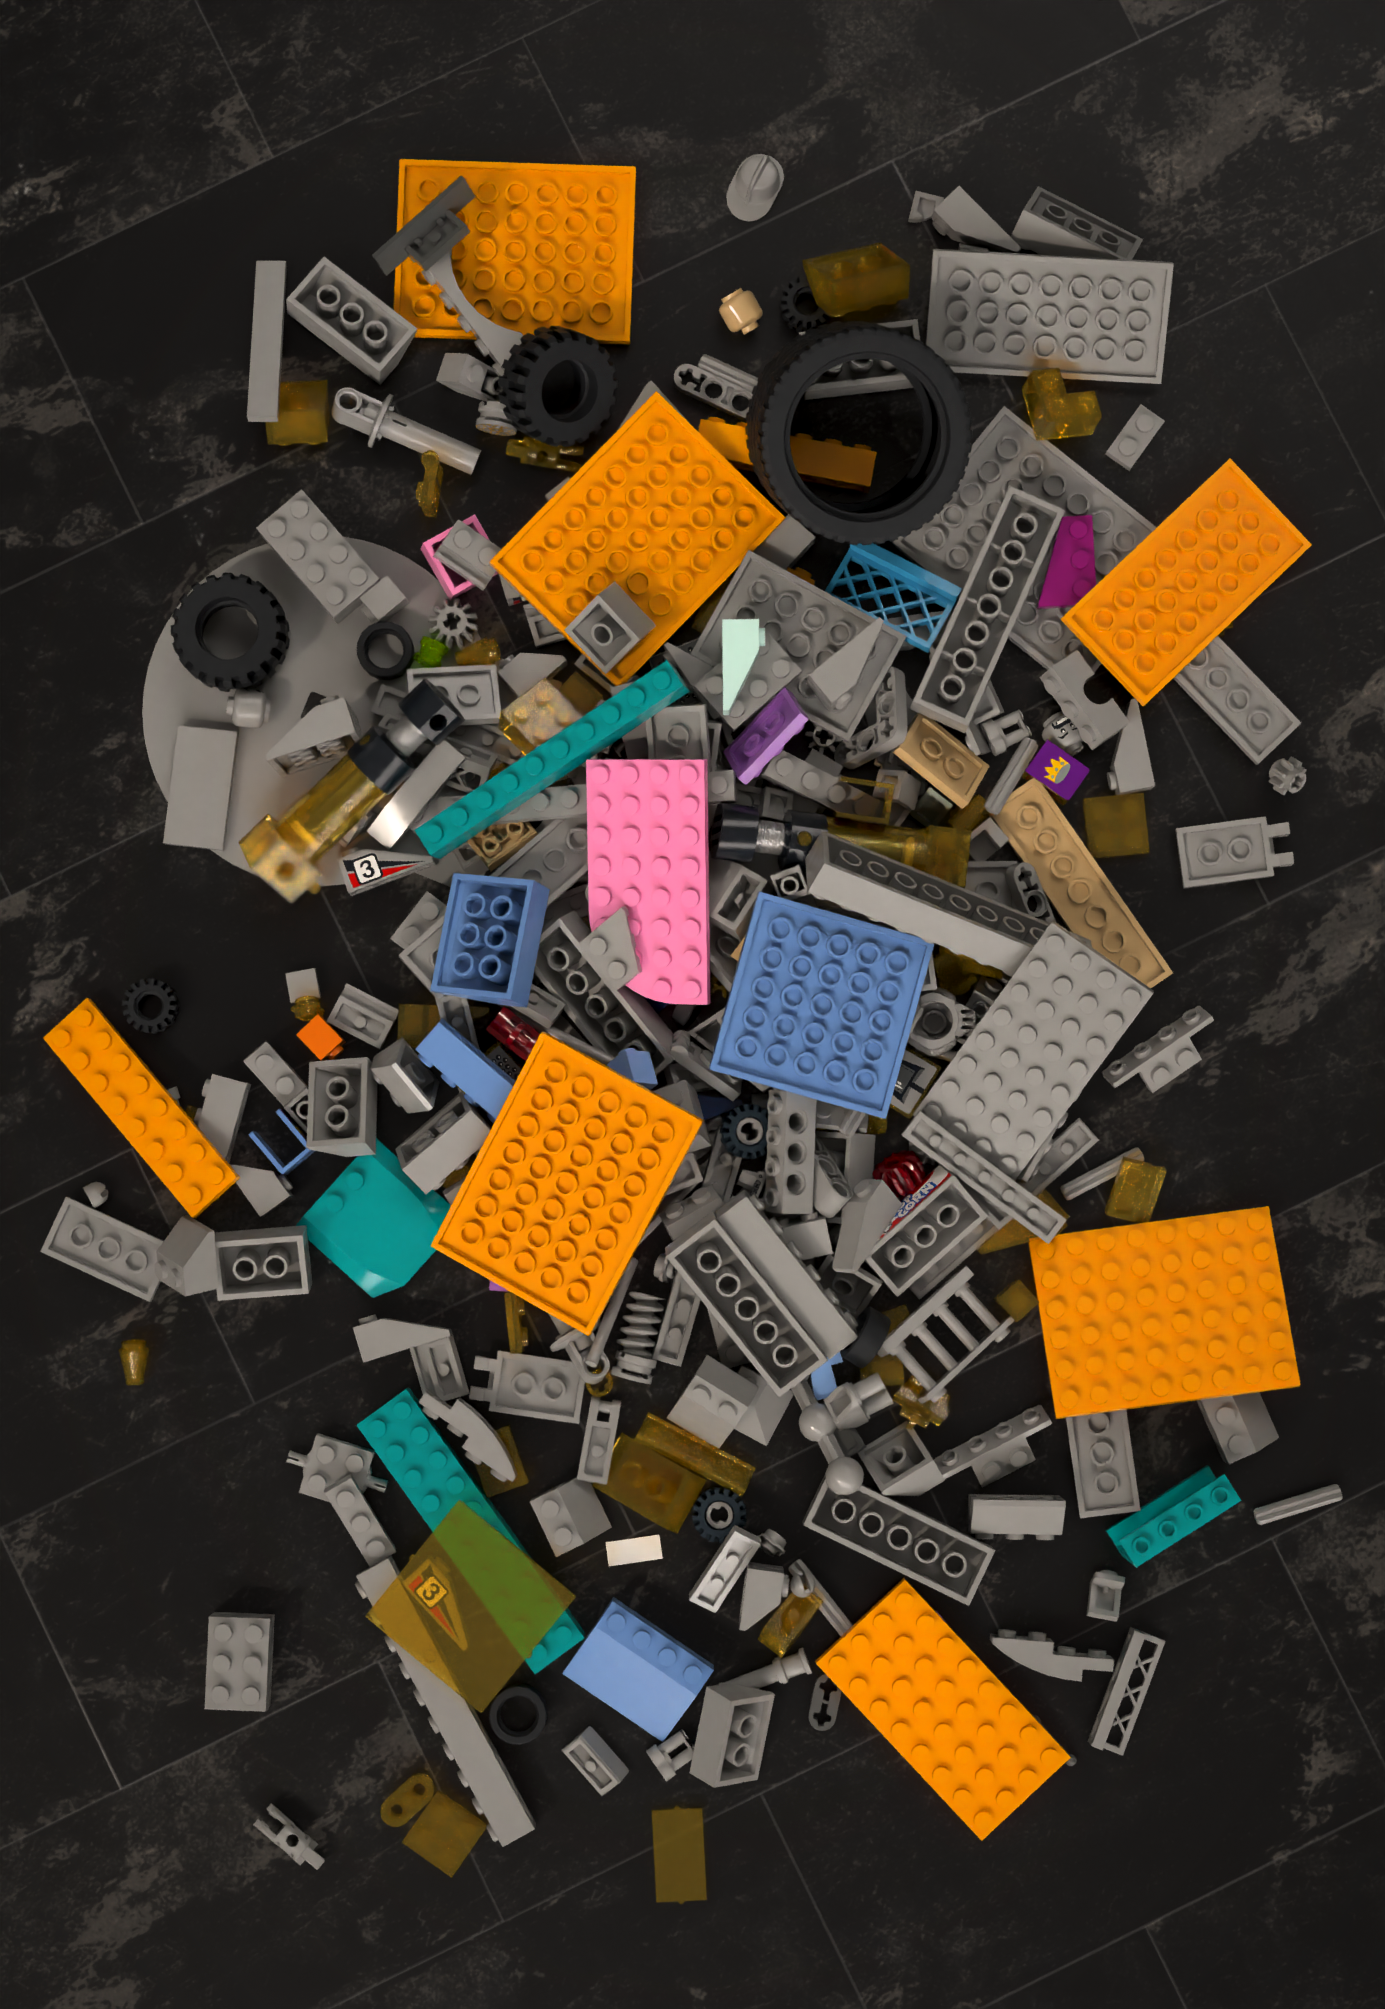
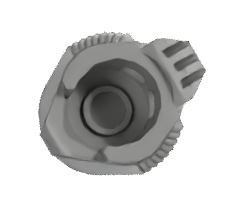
M937 987L935 990L922 991L918 1005L923 1008V1013L907 1042L929 1056H939L948 1053L956 1045L957 1040L976 1027L975 1011L956 1002L955 995L947 989Z

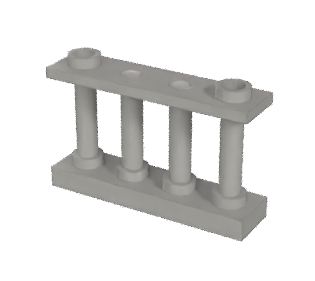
M967 1266L953 1274L889 1333L877 1353L881 1358L889 1353L892 1356L896 1355L927 1390L918 1398L921 1404L929 1400L934 1403L947 1392L944 1386L993 1340L998 1343L1011 1332L1008 1326L1015 1321L1009 1316L999 1323L969 1289L970 1284L967 1282L974 1274ZM953 1294L956 1297L960 1296L990 1330L979 1342L947 1308L949 1304L946 1301ZM932 1313L935 1317L939 1316L969 1350L958 1362L926 1328L928 1324L925 1320ZM910 1334L914 1337L917 1335L948 1370L936 1382L905 1348L906 1344L903 1340Z

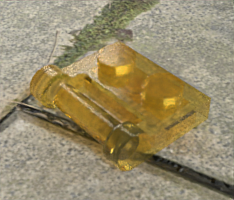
M428 450L421 456L425 474L423 482H418L416 500H419L418 505L422 507L425 516L437 518L444 473L442 466L439 464L437 453Z

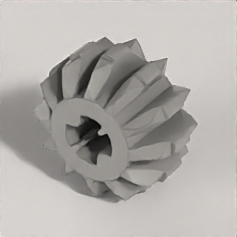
M455 598L453 606H450L448 600L444 599L443 605L445 608L443 610L436 605L433 607V611L438 616L428 617V622L434 624L428 631L430 635L438 634L435 639L438 645L446 640V648L450 650L453 647V641H456L459 649L464 647L461 639L465 638L469 642L474 640L468 631H478V625L471 623L478 619L477 614L469 613L471 610L469 603L464 604L460 608V599ZM455 618L456 622H458L457 629L451 630V627L448 626L450 624L449 619Z

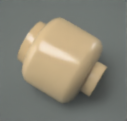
M740 288L721 299L723 304L720 306L719 312L731 332L741 330L745 335L759 326L757 320L762 317L763 311L751 291H743Z

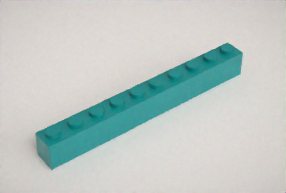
M666 660L415 829V832L430 856L441 859L584 763L586 759H590L690 692L676 668Z

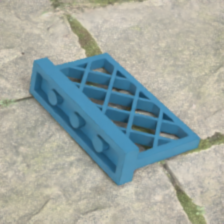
M858 543V545L850 544L848 552L825 592L874 619H878L880 616L884 621L883 624L907 636L905 642L928 653L951 611L956 606L962 588L874 543L871 545ZM853 561L861 565L864 573L850 577L847 569L849 562ZM883 576L889 580L891 587L877 590L873 578ZM867 580L871 592L857 595L853 583ZM847 584L851 596L840 598L832 594L835 587ZM910 590L916 594L917 600L903 604L899 592ZM894 593L898 605L883 608L879 596ZM874 598L878 610L868 612L862 609L859 601ZM936 603L944 607L945 610L941 615L930 617L926 605ZM920 607L924 619L910 622L906 610ZM900 611L904 624L895 626L889 623L886 615ZM927 625L930 637L925 641L915 636L913 628Z

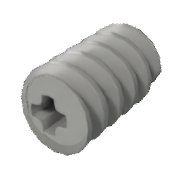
M637 1291L629 1292V1296L635 1299L636 1302L628 1303L625 1307L631 1310L633 1314L623 1315L622 1319L630 1325L620 1327L619 1330L627 1335V1337L617 1339L616 1342L624 1347L620 1351L652 1358L653 1354L645 1348L653 1347L656 1344L655 1341L649 1338V1335H657L659 1332L652 1324L662 1321L654 1313L664 1311L665 1307L658 1303V1300H664V1298Z

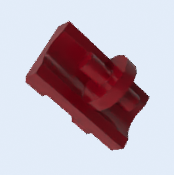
M505 1006L486 1028L488 1033L525 1062L540 1033Z

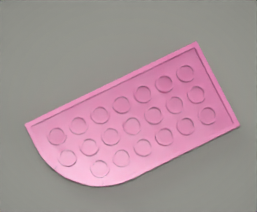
M586 759L588 900L591 932L621 907L626 906L629 912L627 918L631 934H634L636 942L635 952L639 957L642 972L628 982L626 986L646 998L663 1003L710 1004L707 759Z

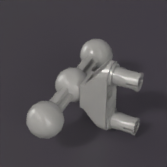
M878 1372L855 1384L846 1382L838 1386L827 1398L823 1399L825 1404L818 1403L807 1381L810 1376L808 1375L791 1388L802 1410L799 1417L800 1432L805 1438L818 1442L829 1464L826 1469L825 1479L831 1491L838 1495L854 1494L863 1483L864 1472L858 1461L851 1457H845L834 1432L836 1428L842 1431L859 1427L869 1422V1419H871L870 1415L894 1403Z

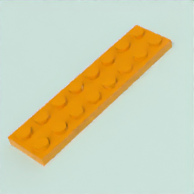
M86 998L43 1037L192 1218H197L240 1178L91 999Z

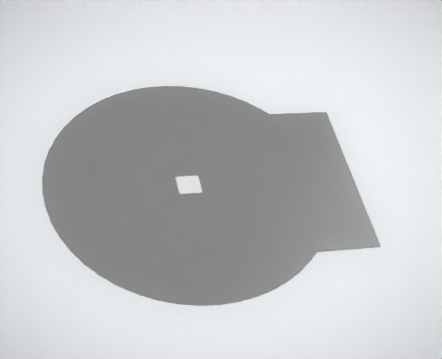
M344 537L380 580L388 575L407 598L409 604L387 622H393L402 626L411 637L415 650L414 660L410 669L496 664L502 721L501 723L489 725L538 743L562 682L551 679L527 701L522 703L498 675V671L501 670L499 665L505 659L487 653L478 632L468 631L474 640L469 642L465 638L461 639L464 647L459 649L457 642L453 641V647L450 650L446 648V640L438 645L435 642L438 634L430 635L428 629L434 626V624L428 622V617L438 616L433 611V607L436 605L443 610L445 608L443 605L444 599L448 600L450 606H453L455 598L451 601L449 600L439 580L423 567L395 551L365 540ZM268 543L250 549L212 571L208 576L215 575L219 578L223 577V573H233L234 576L239 577L243 574L249 576L251 580L259 581L265 585L285 612V618L288 621L290 630L287 632L290 639L289 648L285 649V659L282 665L277 664L275 667L276 673L271 678L266 676L261 680L263 684L256 688L253 685L247 687L248 689L264 691L266 699H271L268 723L263 722L260 728L236 726L232 723L231 714H226L228 696L234 697L236 689L224 692L216 687L210 688L196 679L183 666L172 644L174 638L171 635V625H174L175 619L172 616L170 617L155 645L148 666L142 707L143 731L148 758L156 781L167 802L169 799L178 725L235 731L239 734L224 851L211 850L229 863L273 881L305 886H331L345 884L336 859L342 857V852L354 847H358L359 851L369 849L430 856L417 833L408 830L390 851L387 850L367 832L368 828L378 817L375 813H373L363 832L345 848L326 831H321L319 834L326 842V845L321 844L319 846L320 852L314 850L305 841L300 839L290 826L288 819L294 820V813H297L307 820L308 816L300 807L304 804L312 789H317L327 775L340 784L357 768L356 764L349 756L282 777L266 760L265 756L302 719L301 715L311 692L325 697L338 695L339 698L344 697L356 714L363 735L372 726L377 727L383 717L371 713L381 684L408 693L406 673L393 680H379L370 676L360 664L357 656L359 637L369 625L378 621L375 619L372 623L360 609L364 606L362 603L337 624ZM206 577L199 583L200 585L207 582ZM237 606L226 607L210 617L204 628L203 640L208 651L214 656L225 660L238 658L247 653L254 645L258 636V625L256 619L248 610ZM455 618L449 619L450 624L448 626L451 627V630L457 629L458 622H456ZM381 634L371 641L368 647V655L376 666L390 668L401 660L403 646L396 636ZM496 761L488 780L509 767V765ZM374 784L358 799L366 808L377 786ZM453 851L441 859L432 856L436 865L415 872L451 887L453 873L465 874Z

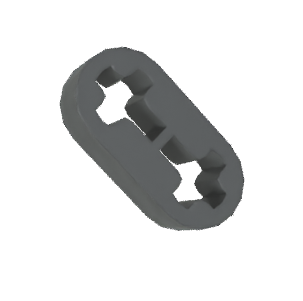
M824 1672L816 1677L808 1711L811 1726L819 1731H826L834 1725L842 1692L836 1687V1690H830L828 1699L823 1698L824 1688L820 1686V1683H826L827 1678H829ZM822 1703L827 1704L826 1713L831 1717L830 1719H825L823 1724H819L817 1717L813 1715L821 1711Z

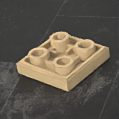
M529 822L490 825L469 839L467 843L487 868L493 871L516 854L538 833Z

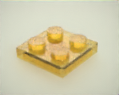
M1144 793L1083 799L1087 849L1093 858L1149 853Z
M437 1790L402 1843L452 1878L487 1828V1824Z

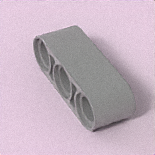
M815 1135L813 1205L823 1216L833 1218L850 1200L853 1192L826 1146Z

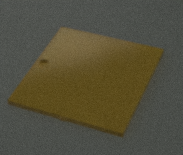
M459 1500L417 1553L410 1555L409 1563L365 1617L482 1713L523 1661L532 1656V1650L571 1604L576 1595L464 1502Z

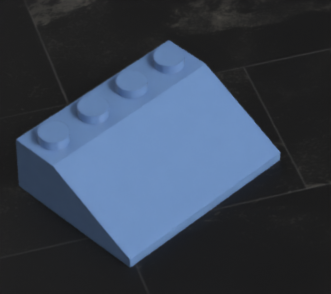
M453 873L430 991L498 1005L527 1008L550 889L535 880Z
M613 1597L562 1674L663 1742L714 1671V1665Z

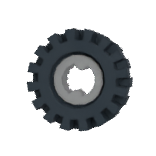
M745 1104L739 1105L727 1112V1116L721 1122L723 1123L722 1128H720V1133L722 1134L720 1139L722 1144H725V1149L733 1153V1156L743 1159H754L765 1155L767 1152L768 1110L759 1107V1105ZM745 1123H751L752 1129L756 1130V1135L752 1140H746V1135L741 1133V1128Z
M724 1486L710 1487L708 1490L703 1491L694 1502L692 1509L694 1527L700 1533V1536L708 1539L710 1542L723 1543L734 1525L743 1529L746 1524L747 1512L745 1503L741 1496L731 1488L728 1489ZM722 1506L728 1511V1517L725 1521L720 1519L716 1523L712 1520L710 1513L713 1508L719 1510Z

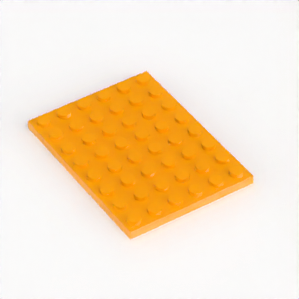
M399 160L397 232L460 176L465 178L474 193L475 198L456 214L467 225L470 233L452 248V267L457 285L466 300L477 312L499 326L521 332L523 336L527 333L534 335V331L537 328L546 327L549 329L551 326H560L592 337L601 344H630L636 167ZM407 257L395 268L394 311L417 328L415 338L477 339L471 331L466 333L456 319L459 317V314L453 307L449 310L439 297V294L442 293L436 284L431 286L421 273L424 269L416 262Z
M656 391L491 559L489 564L615 686L628 682L740 566L747 551L753 552L786 517ZM615 581L655 623L656 627L605 674L564 629L598 594Z
M543 1031L539 1035L443 1220L431 1247L590 1336L704 1120Z
M1269 1206L1057 1234L1049 1244L1039 1237L1028 1238L1056 1419L1293 1388L1301 1385Z

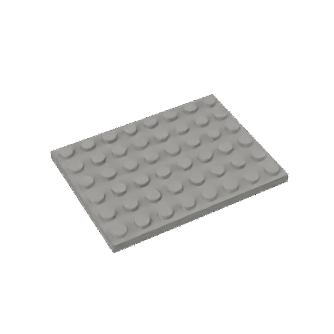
M1004 406L973 443L971 453L968 455L970 458L968 466H965L964 470L966 473L963 480L960 479L958 490L954 491L951 495L953 498L950 502L943 506L944 509L939 514L936 513L933 516V520L929 523H924L923 527L919 530L911 531L910 535L898 537V540L892 542V546L917 566L961 587L963 591L1009 487L1012 486L1064 509L1065 512L1062 517L1092 515L1097 585L1157 527ZM1058 525L1008 639L1047 670L1078 650L1093 672H1095L1102 663L1060 620L1072 607L1036 609L1059 528Z

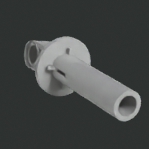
M350 387L342 388L336 393L332 406L333 418L340 424L369 435L368 447L372 448L376 439L379 441L383 436L465 473L472 474L481 450L393 412L394 406L391 407L390 405L394 395L389 394L384 402H381ZM348 403L353 409H345L340 404Z
M549 1314L560 1334L555 1339L557 1341L550 1346L551 1351L554 1352L565 1348L584 1382L596 1384L602 1381L610 1367L609 1359L604 1351L598 1362L601 1366V1373L592 1374L588 1371L587 1364L585 1363L595 1339L593 1332L600 1327L602 1321L599 1319L592 1334L587 1336Z

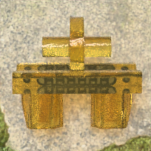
M911 1376L903 1386L901 1385L892 1397V1401L903 1406L899 1414L909 1419L905 1428L912 1430L915 1424H918L926 1429L929 1422L940 1426L950 1412L946 1410L950 1396L945 1393L934 1403L929 1400L921 1404L918 1398L921 1396L920 1393L923 1386L914 1376Z

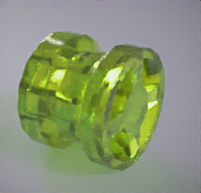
M422 636L420 641L421 648L418 652H415L413 660L427 668L441 667V659L447 655L449 648L435 639Z

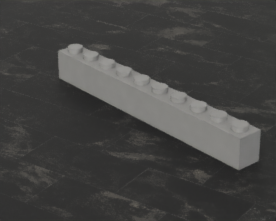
M390 1555L375 1565L359 1572L356 1576L358 1579L355 1583L356 1588L363 1599L368 1597L373 1607L370 1609L372 1618L378 1626L382 1624L388 1634L384 1636V1639L391 1652L397 1651L402 1660L399 1663V1667L407 1680L411 1678L417 1689L413 1690L414 1695L420 1706L426 1705L431 1716L428 1717V1721L436 1734L439 1732L442 1734L446 1742L442 1744L443 1749L450 1761L456 1760L460 1768L457 1774L465 1788L470 1786L475 1796L472 1798L475 1809L479 1815L484 1813L490 1823L486 1827L494 1842L499 1840L501 1846L504 1847L533 1831L536 1826L534 1818L414 1596L402 1584L404 1578L392 1556Z

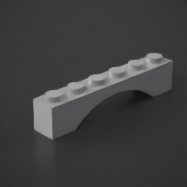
M451 249L427 271L422 270L421 273L431 286L434 284L438 286L442 292L439 294L442 302L449 310L452 307L459 314V317L456 319L466 333L471 331L477 338L474 343L484 357L489 354L495 362L492 368L498 376H503L505 369L501 367L504 359L509 360L512 355L509 351L514 344L520 345L522 343L520 339L523 337V334L491 322L477 312L466 300L453 274Z

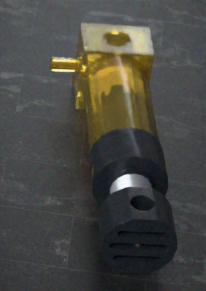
M424 678L398 703L405 716L395 723L388 733H384L376 726H372L347 751V754L278 821L268 813L239 841L249 867L289 902L293 903L306 890L312 894L320 891L321 886L316 880L322 873L317 862L387 795H390L416 770L409 758L410 754L418 746L420 747L426 739L431 740L436 745H440L465 721L453 703L429 680Z
M724 802L719 803L715 810L710 839V853L713 859L749 863L752 861L754 852L776 854L778 856L779 869L785 870L800 865L803 873H806L805 858L823 830L964 889L966 886L971 831L933 825L922 829L828 817L824 814L787 810L782 823L759 820L757 807Z

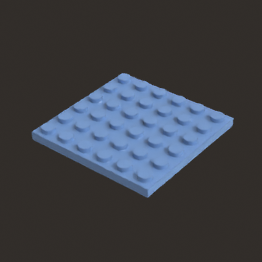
M759 891L747 928L709 1070L886 1119L934 944H929L917 936Z

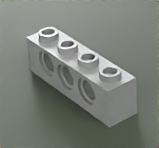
M769 1090L767 1102L768 1130L766 1132L765 1212L812 1214L816 1099L784 1090Z

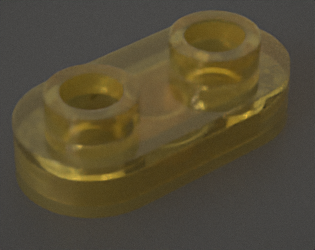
M416 1773L410 1776L384 1800L380 1811L383 1821L392 1827H400L407 1823L432 1799L435 1791L432 1779L423 1773ZM422 1784L425 1787V1792L421 1794L416 1793L414 1786ZM395 1804L400 1805L402 1813L394 1814L391 1807Z

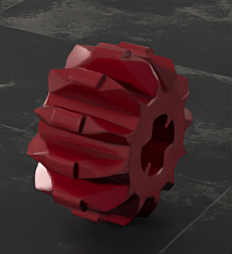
M901 1150L897 1154L892 1153L888 1158H884L883 1162L875 1166L876 1169L872 1173L873 1178L883 1180L897 1198L900 1195L905 1196L908 1192L914 1191L916 1186L923 1183L922 1179L926 1176L918 1156L913 1151Z

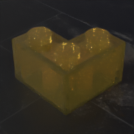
M1059 368L1031 370L1021 389L1036 441L1092 435L1102 418L1095 391L1066 393Z

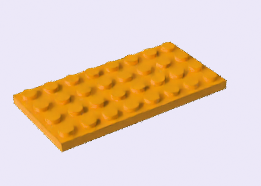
M1230 458L1060 620L1127 691L1144 706L1312 544Z
M905 1578L896 1584L815 1660L822 1671L981 1841L1071 1758L1064 1748Z

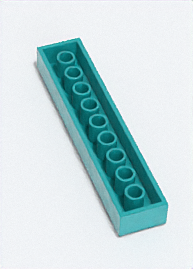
M408 1387L358 1423L357 1427L534 1674H536L583 1640L586 1633L435 1422L422 1411L423 1406Z

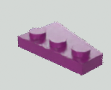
M1092 515L1064 516L1061 518L1036 609L1073 607L1096 586Z

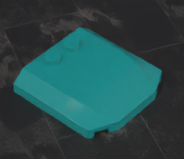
M376 1138V1155L357 1156L306 1212L296 1226L306 1225L308 1240L366 1293L374 1298L405 1286L436 1252V1249L431 1247V1244L451 1205L433 1189L425 1194L401 1169L398 1157Z

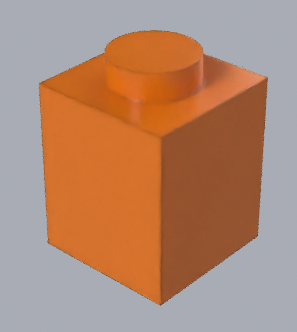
M319 1014L296 1034L320 1061L334 1060L344 1051L342 1045L346 1041Z

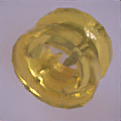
M596 1369L593 1370L591 1373L599 1374L602 1370ZM609 1372L605 1375L608 1382L604 1385V1391H598V1387L594 1390L591 1384L586 1383L587 1390L592 1395L601 1397L611 1391L613 1378Z

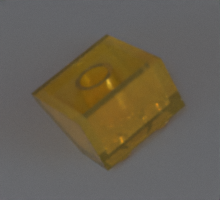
M328 380L280 383L278 422H265L268 444L286 446L292 443L315 445L321 442H328Z

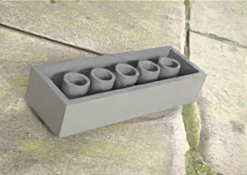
M573 910L560 917L541 934L534 973L552 996L566 1004L564 1011L593 1047L613 1057L618 1056V1053L626 1048L650 1052L657 1077L668 1065L675 1062V1058L670 1054L673 1044V1033L642 995L634 992L626 985L618 991L612 987L579 945L592 932L578 914Z
M714 1211L665 1247L667 1259L778 1397H781L828 1361L824 1352L720 1224Z
M825 1475L802 1521L804 1526L968 1606L995 1553V1549L992 1546L902 1502L883 1495L881 1492L865 1484H862L854 1494L838 1495L827 1486Z

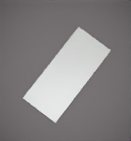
M659 1535L605 1542L609 1566L663 1559Z

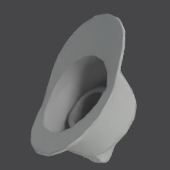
M755 154L746 158L740 164L726 195L727 206L735 217L749 222L758 220L767 214L784 180L783 169L779 162L771 156Z

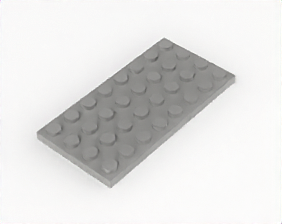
M933 249L925 345L933 349L935 354L940 355L955 373L1161 384L1174 263Z
M1052 920L914 1111L913 1116L920 1110L1015 1181L1151 998L1154 991Z

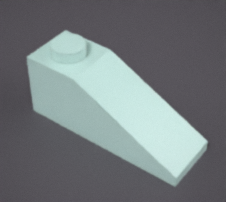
M722 619L723 715L730 714L759 656V646H765V628H759V619Z

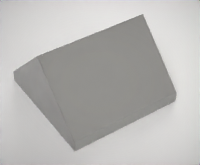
M835 1252L825 1255L817 1269L821 1276L818 1282L825 1290L831 1288L840 1301L837 1304L843 1313L849 1311L856 1320L868 1306L883 1281L862 1268H859L856 1273L835 1272L832 1269Z

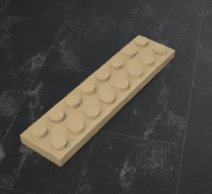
M1032 778L1013 791L998 815L988 813L991 819L1009 838L1008 843L1021 862L1029 863L1034 867L1046 898L1070 932L1091 940L1093 949L1149 988L1154 987L1173 974L1168 964L1040 781Z

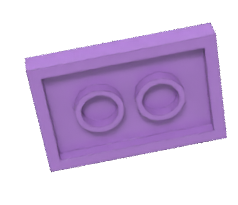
M786 687L769 702L723 751L737 778L745 785L761 774L764 766L773 757L781 753L784 745L793 735L798 734L809 720L793 693Z

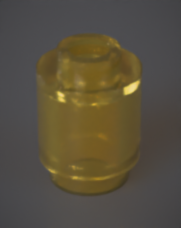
M976 794L963 809L957 805L949 813L950 818L946 821V824L959 837L964 838L990 815L984 807L986 800L979 794Z

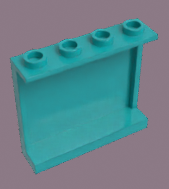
M1206 1465L1140 1507L1141 1511L1132 1512L1105 1531L1121 1556L1137 1568L1236 1505L1241 1499L1225 1474L1216 1478L1210 1467Z

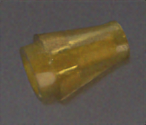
M484 637L468 647L455 652L458 666L491 665L501 660V653L495 637L489 639Z
M141 1339L122 1341V1348L119 1349V1354L126 1378V1385L144 1384V1374L149 1348L146 1347V1341Z

